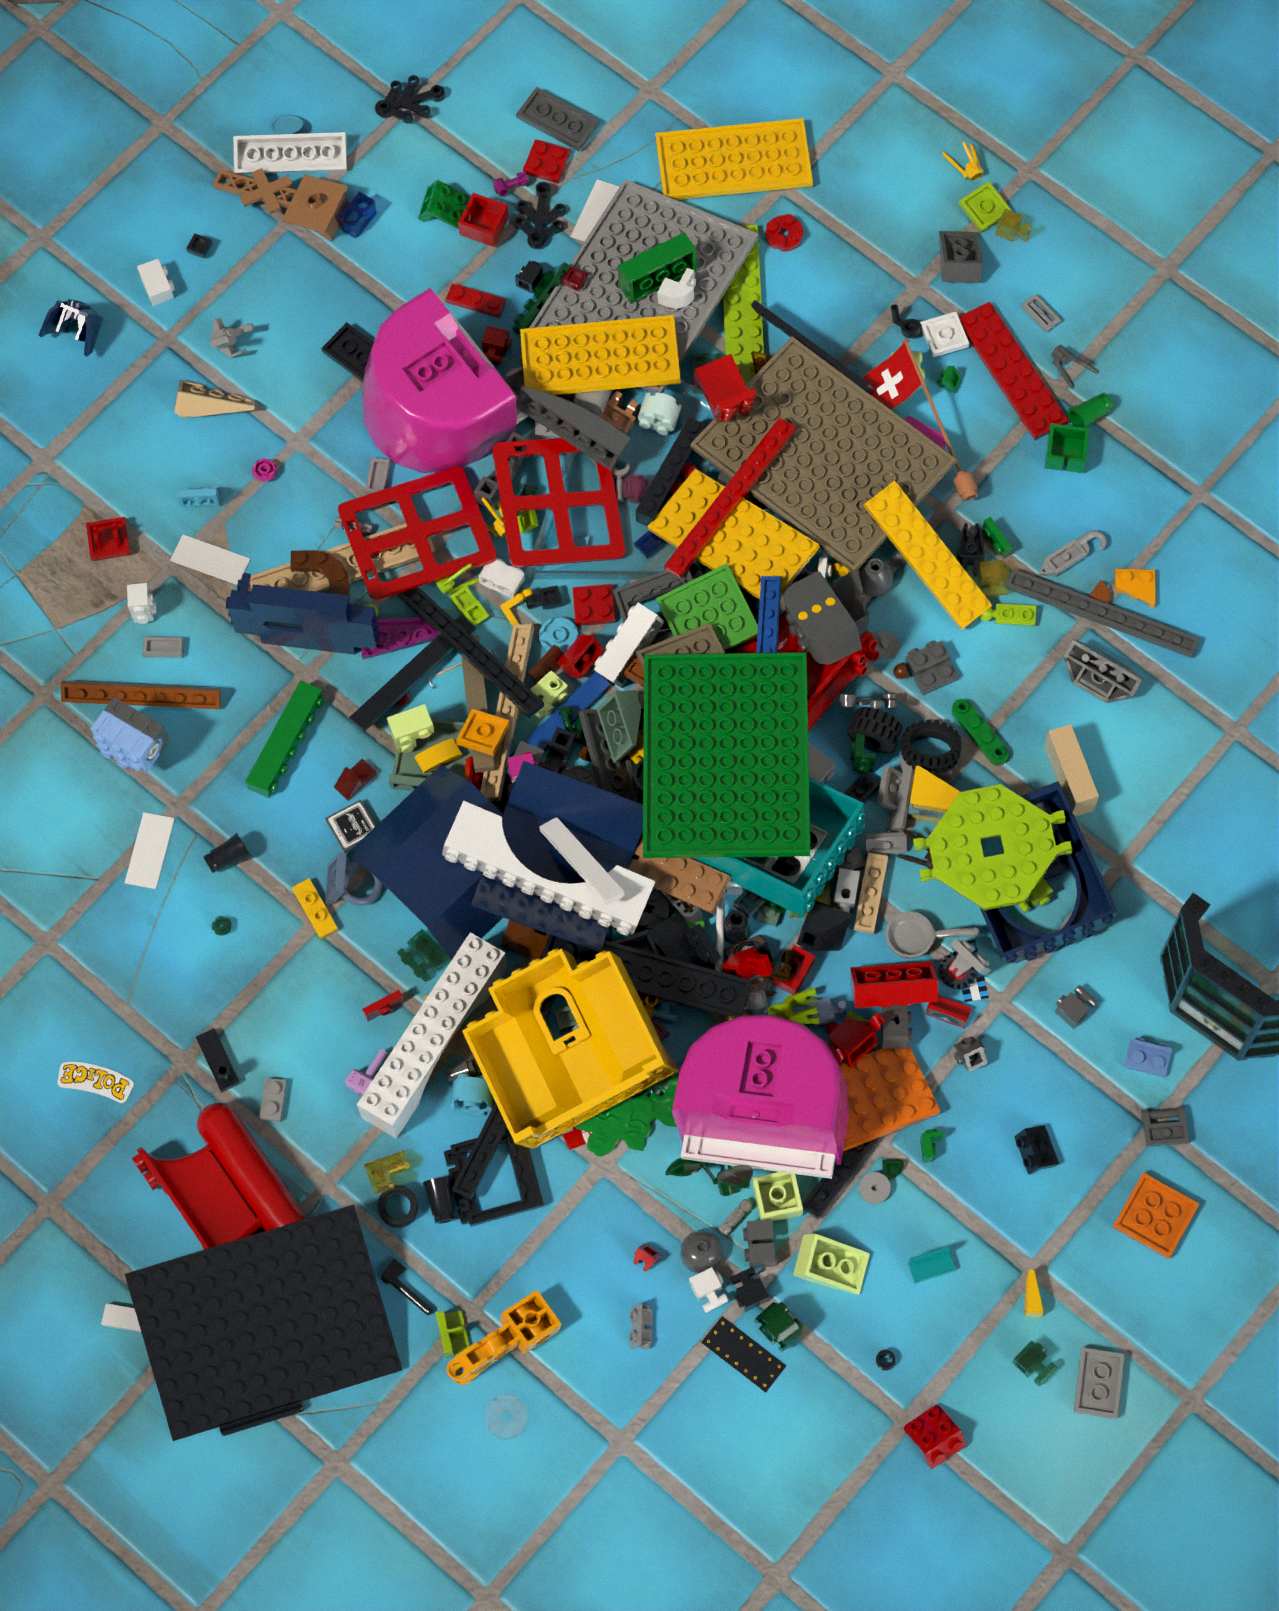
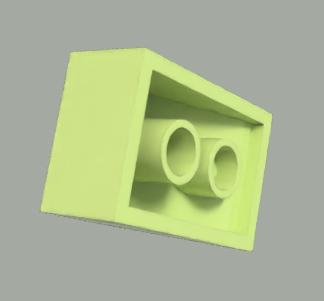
M818 1234L803 1235L793 1276L859 1295L870 1253Z

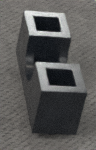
M557 727L549 743L550 748L544 763L540 762L539 766L560 774L565 769L577 744L576 734Z

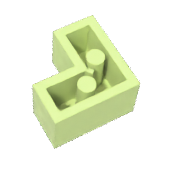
M425 704L387 717L390 733L398 753L412 751L417 747L416 739H424L434 733L433 723Z

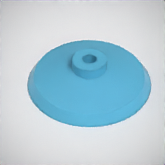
M295 115L279 116L270 123L271 131L277 135L296 134L303 126L302 119Z

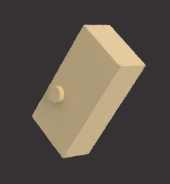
M1072 725L1049 730L1044 747L1056 779L1061 785L1074 816L1094 811L1099 795Z

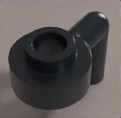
M892 305V321L901 327L902 335L906 338L917 337L921 332L920 323L915 319L904 321L900 318L898 305Z

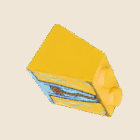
M916 766L907 818L939 823L960 791L922 767Z

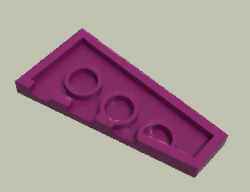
M420 617L377 619L380 630L377 650L362 648V659L432 641L439 634Z

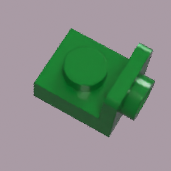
M929 1129L921 1134L920 1143L923 1163L932 1162L933 1156L936 1155V1145L932 1142L942 1140V1131L937 1132L936 1129Z

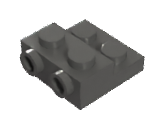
M930 641L925 645L926 648L921 650L915 648L907 653L908 656H906L905 664L922 695H926L959 680V676L950 661L951 657L942 641Z

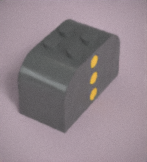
M820 571L788 587L784 594V604L787 612L785 616L790 624L788 628L791 635L798 638L801 650H806L812 660L820 664H832L862 649L856 623Z

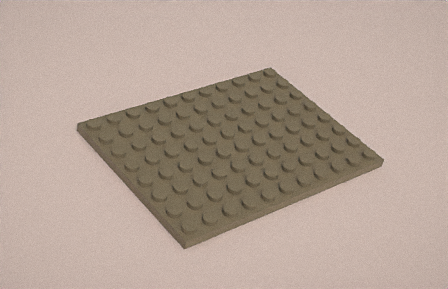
M791 337L746 385L747 390L754 388L756 393L753 406L750 408L751 411L743 415L737 413L732 416L731 420L724 423L722 421L716 422L714 418L690 444V447L696 453L732 479L779 417L794 425L796 431L748 492L803 535L818 543L820 548L851 572L858 570L888 538L863 505L893 481H896L916 507L956 464L957 460L794 337Z

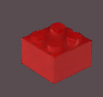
M473 193L466 206L467 210H464L458 222L459 235L494 247L509 218L508 205Z

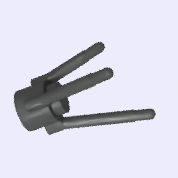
M1062 345L1057 346L1051 354L1054 358L1052 363L1058 368L1070 388L1074 386L1060 364L1065 365L1071 359L1090 371L1098 373V370L1073 355Z

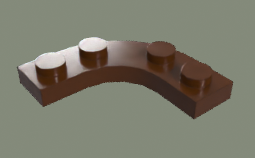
M291 551V572H318L329 581L331 594L347 595L350 599L349 577L339 560L322 551Z

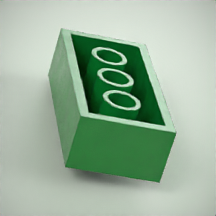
M685 232L619 264V288L630 304L658 291L665 278L678 281L683 277L687 268L694 270V272L697 271L695 246Z

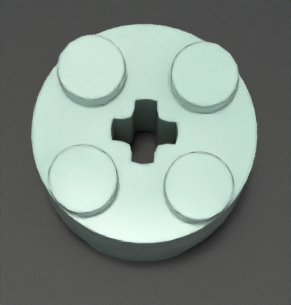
M657 392L655 396H650V393L645 394L638 415L639 426L644 429L650 428L661 435H668L676 427L681 404L677 405L676 399L667 394Z

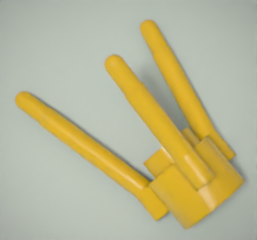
M966 142L962 143L970 160L965 165V171L949 155L942 152V155L965 179L969 178L971 181H974L983 175V169L980 166L973 144H970V152Z
M483 497L482 501L496 519L493 523L494 529L485 523L487 530L496 538L498 536L505 538L506 534L500 503L498 502L496 507L502 516L501 518Z

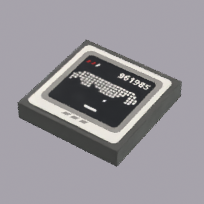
M361 799L325 818L344 853L349 852L376 826Z

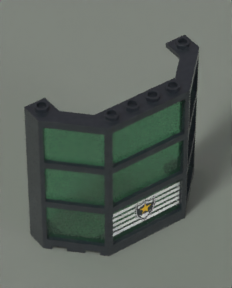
M1192 893L1181 907L1160 954L1170 1012L1238 1061L1279 1055V1000L1273 999L1204 950L1199 920L1211 904L1195 893Z

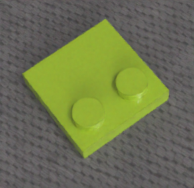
M989 181L958 202L980 233L1011 212L1010 207Z

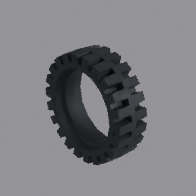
M923 720L919 721L918 724L915 722L911 727L908 726L903 733L901 743L902 758L908 766L912 765L914 770L916 766H920L931 774L932 771H935L936 774H939L941 770L947 772L948 768H954V765L960 759L961 736L958 735V731L954 730V727L951 725L947 727L945 722L939 724V720H935L934 723H931V720H926V723ZM922 738H935L947 743L951 750L942 755L930 756L915 750L912 743Z

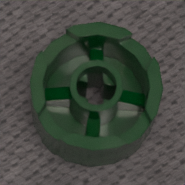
M772 1302L754 1319V1322L762 1325L759 1327V1330L772 1344L777 1342L780 1345L778 1349L783 1352L802 1335L801 1330L804 1326L797 1318L792 1319L788 1314L789 1309L784 1303Z

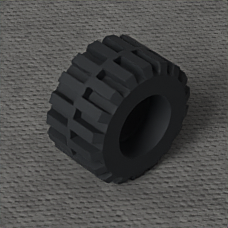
M859 707L855 711L847 734L853 741H856L857 734H865V749L877 753H891L895 749L903 726L894 716L883 710L872 707Z

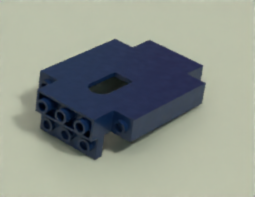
M243 573L242 580H238L237 590H231L230 597L226 599V609L229 610L228 616L231 617V625L234 626L235 632L257 635L260 637L261 644L355 655L356 647L377 650L380 630L375 607L351 604L347 595L253 584L251 589V574ZM267 621L302 625V628L269 625Z

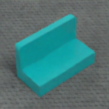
M950 1246L909 1258L908 1266L914 1284L955 1272L956 1269L950 1255Z

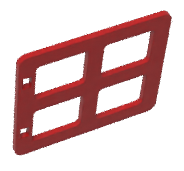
M562 438L496 443L492 448L510 563L515 567H528L623 558L626 549L612 471L596 461L600 490L568 493L564 488L559 454L582 451L574 448L573 445ZM526 446V451L515 452V447ZM542 455L544 457L550 493L515 496L508 458ZM594 505L603 506L610 544L576 547L573 542L568 508ZM551 509L553 511L559 548L523 550L517 512Z
M458 466L355 498L338 506V513L370 598L373 600H379L450 577L469 563L472 564V567L468 570L493 563L497 558L496 550L463 468ZM452 483L462 505V510L427 522H421L411 496ZM393 501L398 502L407 527L371 540H365L356 519V513ZM354 522L357 529L350 531L348 523ZM463 525H469L479 551L443 564H437L427 538ZM413 543L423 569L388 582H380L371 556L398 546ZM373 571L375 578L369 580L366 572Z

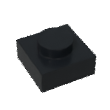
M194 233L186 250L188 253L205 258L212 245V240Z

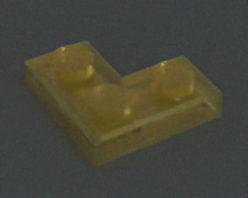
M404 1150L364 1164L374 1195L395 1188L390 1175L410 1169Z

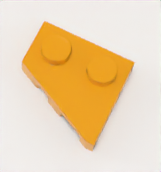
M1115 568V590L1122 594H1128L1135 600L1140 599L1148 603L1149 607L1154 608L1155 570Z

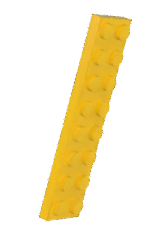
M893 481L863 505L960 630L964 629L992 606L896 481Z

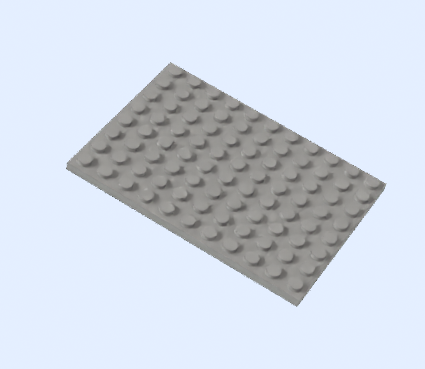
M624 179L569 265L588 274V278L580 291L562 285V280L567 273L565 272L561 277V281L554 288L529 328L674 315L680 366L757 242L759 234ZM685 232L696 248L697 271L694 272L696 285L693 289V301L682 308H670L658 304V291L630 304L619 288L618 265L637 256L641 252L653 248L659 243H663ZM668 384L641 388L655 394L656 392L663 393Z

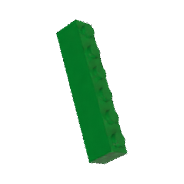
M299 681L245 781L249 790L267 798H270L271 794L276 792L279 786L278 781L281 776L286 774L287 764L290 759L295 757L299 742H303L308 725H312L315 720L316 710L320 709L324 703L322 689L304 681Z

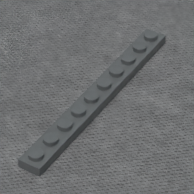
M1012 569L1005 589L1192 658L1199 638L1016 569Z

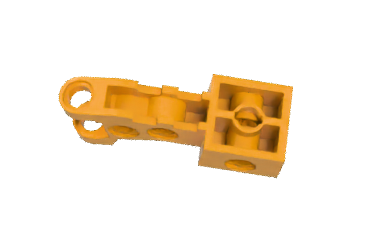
M535 1290L502 1312L499 1321L503 1326L492 1331L479 1342L469 1346L448 1363L447 1374L456 1384L466 1385L470 1383L484 1369L517 1346L523 1354H526L559 1332L562 1324L538 1290ZM460 1368H464L463 1373L459 1376H456L457 1370Z

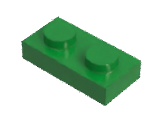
M991 517L985 519L982 528L984 536L991 540L997 554H1000L1003 559L1007 558L1011 554L1012 546Z

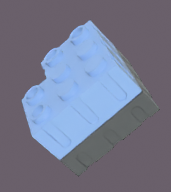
M115 697L112 698L90 728L101 755L107 759L113 758L124 769L128 767L131 770H142L145 773L148 772L169 743V738L163 725Z

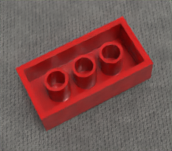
M932 961L850 967L851 992L855 1008L877 1006L887 1008L891 1005L909 1006L915 1003L938 1002V979Z

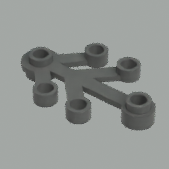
M883 693V698L856 697V694H840V702H842L844 707H854V703L868 705V702H870V707L882 708L883 702H885V707L896 708L897 702H901L897 693Z

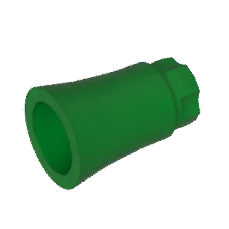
M1104 392L1098 396L1095 395L1089 400L1069 408V420L1073 426L1087 428L1113 408V401Z

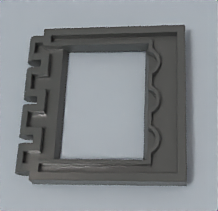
M690 569L686 571L681 579L664 570L613 589L623 622L625 623L629 617V606L674 590L692 581ZM672 631L656 636L650 646L674 637Z

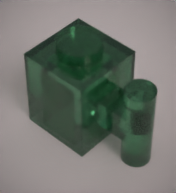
M1031 1341L1013 1359L1012 1363L1027 1378L1035 1371L1038 1376L1033 1381L1040 1387L1056 1371L1057 1366L1051 1362L1045 1367L1042 1363L1048 1356L1045 1353L1046 1349L1037 1342L1035 1344Z

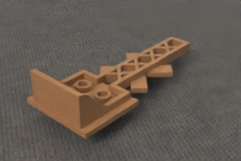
M262 168L252 172L254 178L223 170L219 171L213 183L214 189L239 195L244 207L257 201L265 202L270 214L281 210V207L287 208L282 222L313 230L328 241L333 240L350 205L345 194L348 189L347 185L304 174L297 190L289 188L293 186L289 175L269 183ZM223 178L231 180L226 184H221ZM243 183L248 185L241 189L237 188L238 185ZM278 192L281 193V195H279V196H277V197H275V195H274L275 193H278ZM293 197L291 202L287 201V199Z

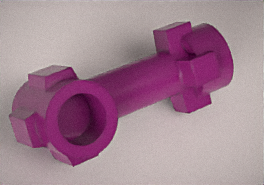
M526 172L517 173L516 178L504 182L503 178L496 179L493 182V188L496 194L504 197L509 193V188L519 184L525 186L526 183H529Z

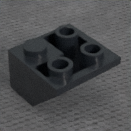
M815 900L812 909L806 916L797 945L816 952L840 951L852 914Z

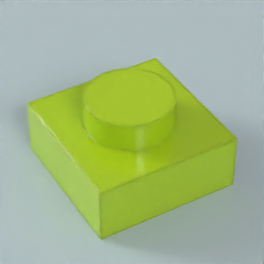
M535 510L522 511L517 515L520 533L527 534L539 525Z

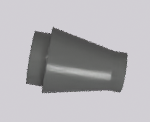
M467 1059L445 1071L449 1083L456 1080L459 1074H467L470 1077L478 1075L474 1061H468Z

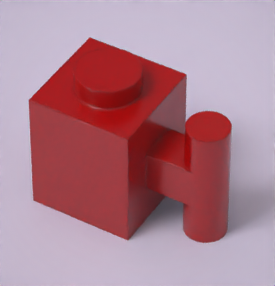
M487 326L482 339L483 353L489 361L501 364L506 351L511 348L512 339H510L508 330Z

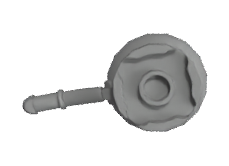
M906 911L891 918L886 926L885 937L887 945L894 953L901 958L913 959L926 953L932 946L935 938L977 937L980 934V930L976 927H958V929H945L936 932L925 916L918 912Z

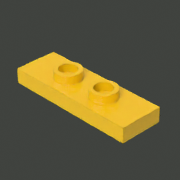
M310 878L291 887L320 940L339 931Z

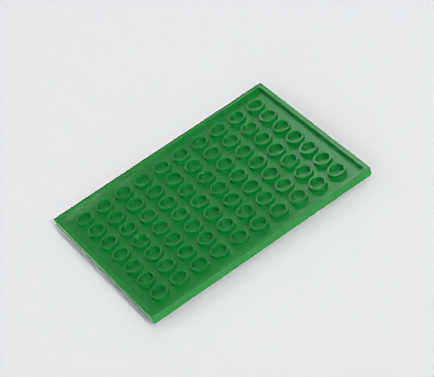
M806 653L644 655L643 858L810 856Z

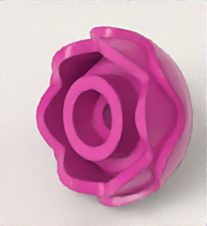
M263 458L254 464L252 472L256 479L266 482L275 477L277 466L271 459Z

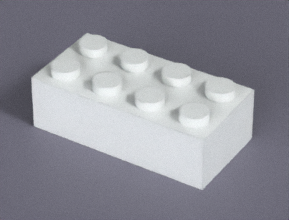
M640 603L630 608L628 612L629 617L625 623L622 622L619 625L617 635L606 645V652L603 656H599L595 662L596 667L594 670L620 688L623 687L628 679L623 675V671L633 657L637 658L636 651L649 647L665 623L657 614Z

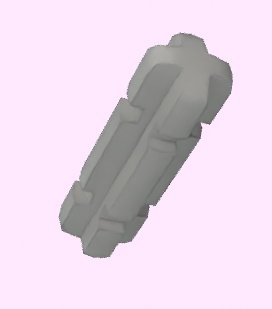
M336 517L335 527L343 529L340 517ZM358 521L361 532L364 535H371L372 525L368 523L362 524V522ZM354 522L348 523L350 531L357 529Z
M746 1199L742 1200L739 1208L736 1207L726 1218V1222L719 1226L718 1230L727 1236L732 1231V1227L735 1228L744 1218L745 1213L752 1209V1204Z

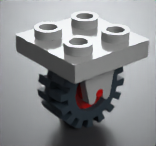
M955 939L950 944L957 952H951L949 955L944 956V960H941V966L938 968V971H940L939 977L942 978V982L950 988L959 990L968 988L970 984L975 982L974 979L978 975L976 974L977 971L987 976L992 970L988 966L990 962L984 956L976 955L973 952L975 950L974 946L964 939L962 941Z

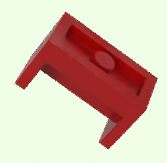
M793 945L791 951L795 954L794 963H797L798 966L792 982H780L774 978L773 984L791 995L797 994L815 962V955Z

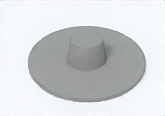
M880 631L873 635L874 639L877 640L875 650L879 651V658H891L898 652L899 640L893 633Z
M879 1172L866 1174L859 1183L860 1195L869 1203H881L890 1194V1182L885 1175Z

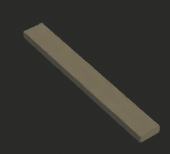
M479 635L472 636L480 643ZM461 656L468 716L472 709L488 713L484 676ZM472 750L475 773L495 770L493 756Z

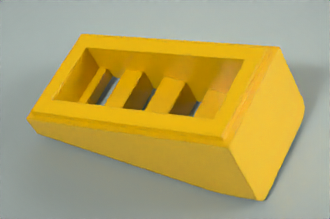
M1030 1269L1026 1274L1024 1315L1042 1317L1044 1310L1034 1270Z

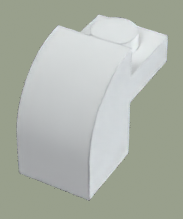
M687 268L680 282L665 278L657 292L658 304L670 308H682L689 305L694 299L693 289L696 285L694 270Z

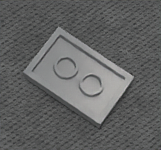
M1081 1348L1073 1413L1117 1420L1125 1354Z

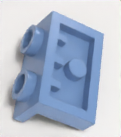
M1143 1038L1131 1039L1124 1068L1165 1078L1172 1048H1168V1045L1163 1043H1148Z

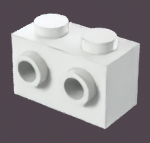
M147 583L127 585L128 608L134 623L145 624L149 621H154L157 607Z

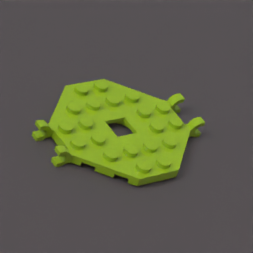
M1001 784L960 792L929 837L926 839H913L915 852L930 849L933 864L932 870H919L921 882L936 879L983 910L1025 903L1056 857L1072 854L1070 841L1056 845L1052 829L1053 824L1065 823L1064 810L1049 815ZM1000 836L1004 854L984 857L981 840Z

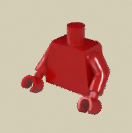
M877 1013L871 1017L870 1021H854L848 1018L840 1025L831 1022L826 1030L829 1033V1046L836 1060L839 1063L843 1060L851 1068L876 1046L878 1040L875 1029L879 1030L881 1028L880 1024L886 1022L883 1017Z

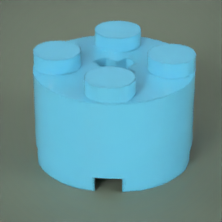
M459 1074L453 1082L451 1109L455 1111L458 1108L461 1110L460 1114L468 1116H484L486 1111L490 1114L494 1098L484 1076L477 1078L470 1077L467 1074Z

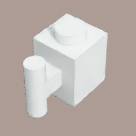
M712 1267L689 1278V1284L698 1302L706 1298L709 1301L702 1305L705 1313L729 1302L725 1294L719 1297L716 1296V1293L722 1291L721 1284L723 1279L718 1271L714 1272Z

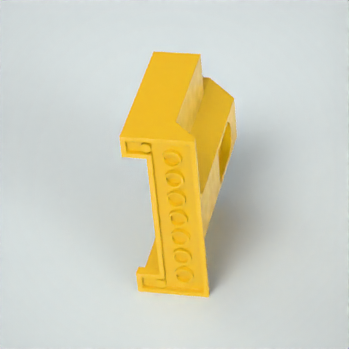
M559 948L550 951L548 956L542 960L540 958L535 959L529 963V967L517 969L511 973L512 976L493 982V986L488 988L498 1011L494 1010L485 1015L486 1018L481 1021L475 1020L470 1022L467 1028L462 1030L515 1144L534 1149L679 1071L664 1048L620 957L614 953L602 951L595 956L594 960L590 962L584 961L577 965L573 955L567 951L559 950ZM560 994L565 997L579 1028L554 1041L540 1009L545 999L551 995ZM575 1036V1041L567 1045L565 1044L564 1041Z

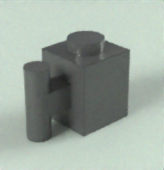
M1080 985L1074 990L1079 995V998L1071 992L1067 997L1063 995L1056 1003L1055 1013L1073 1029L1088 1015L1090 1008L1085 1004L1088 1003L1093 1008L1098 1003Z

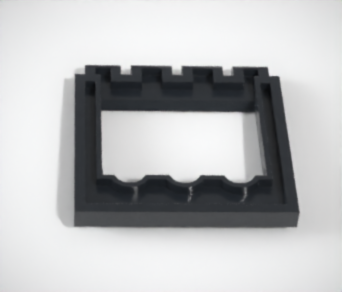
M509 1129L506 1130L500 1144L507 1143L521 1200L480 1211L476 1193L472 1200L454 1193L456 1205H465V1207L458 1209L461 1224L470 1223L472 1227L544 1207L530 1149L515 1144ZM477 1138L450 1145L451 1149L443 1152L447 1167L455 1165L454 1168L448 1169L449 1177H452V1187L467 1160L466 1154L471 1152Z

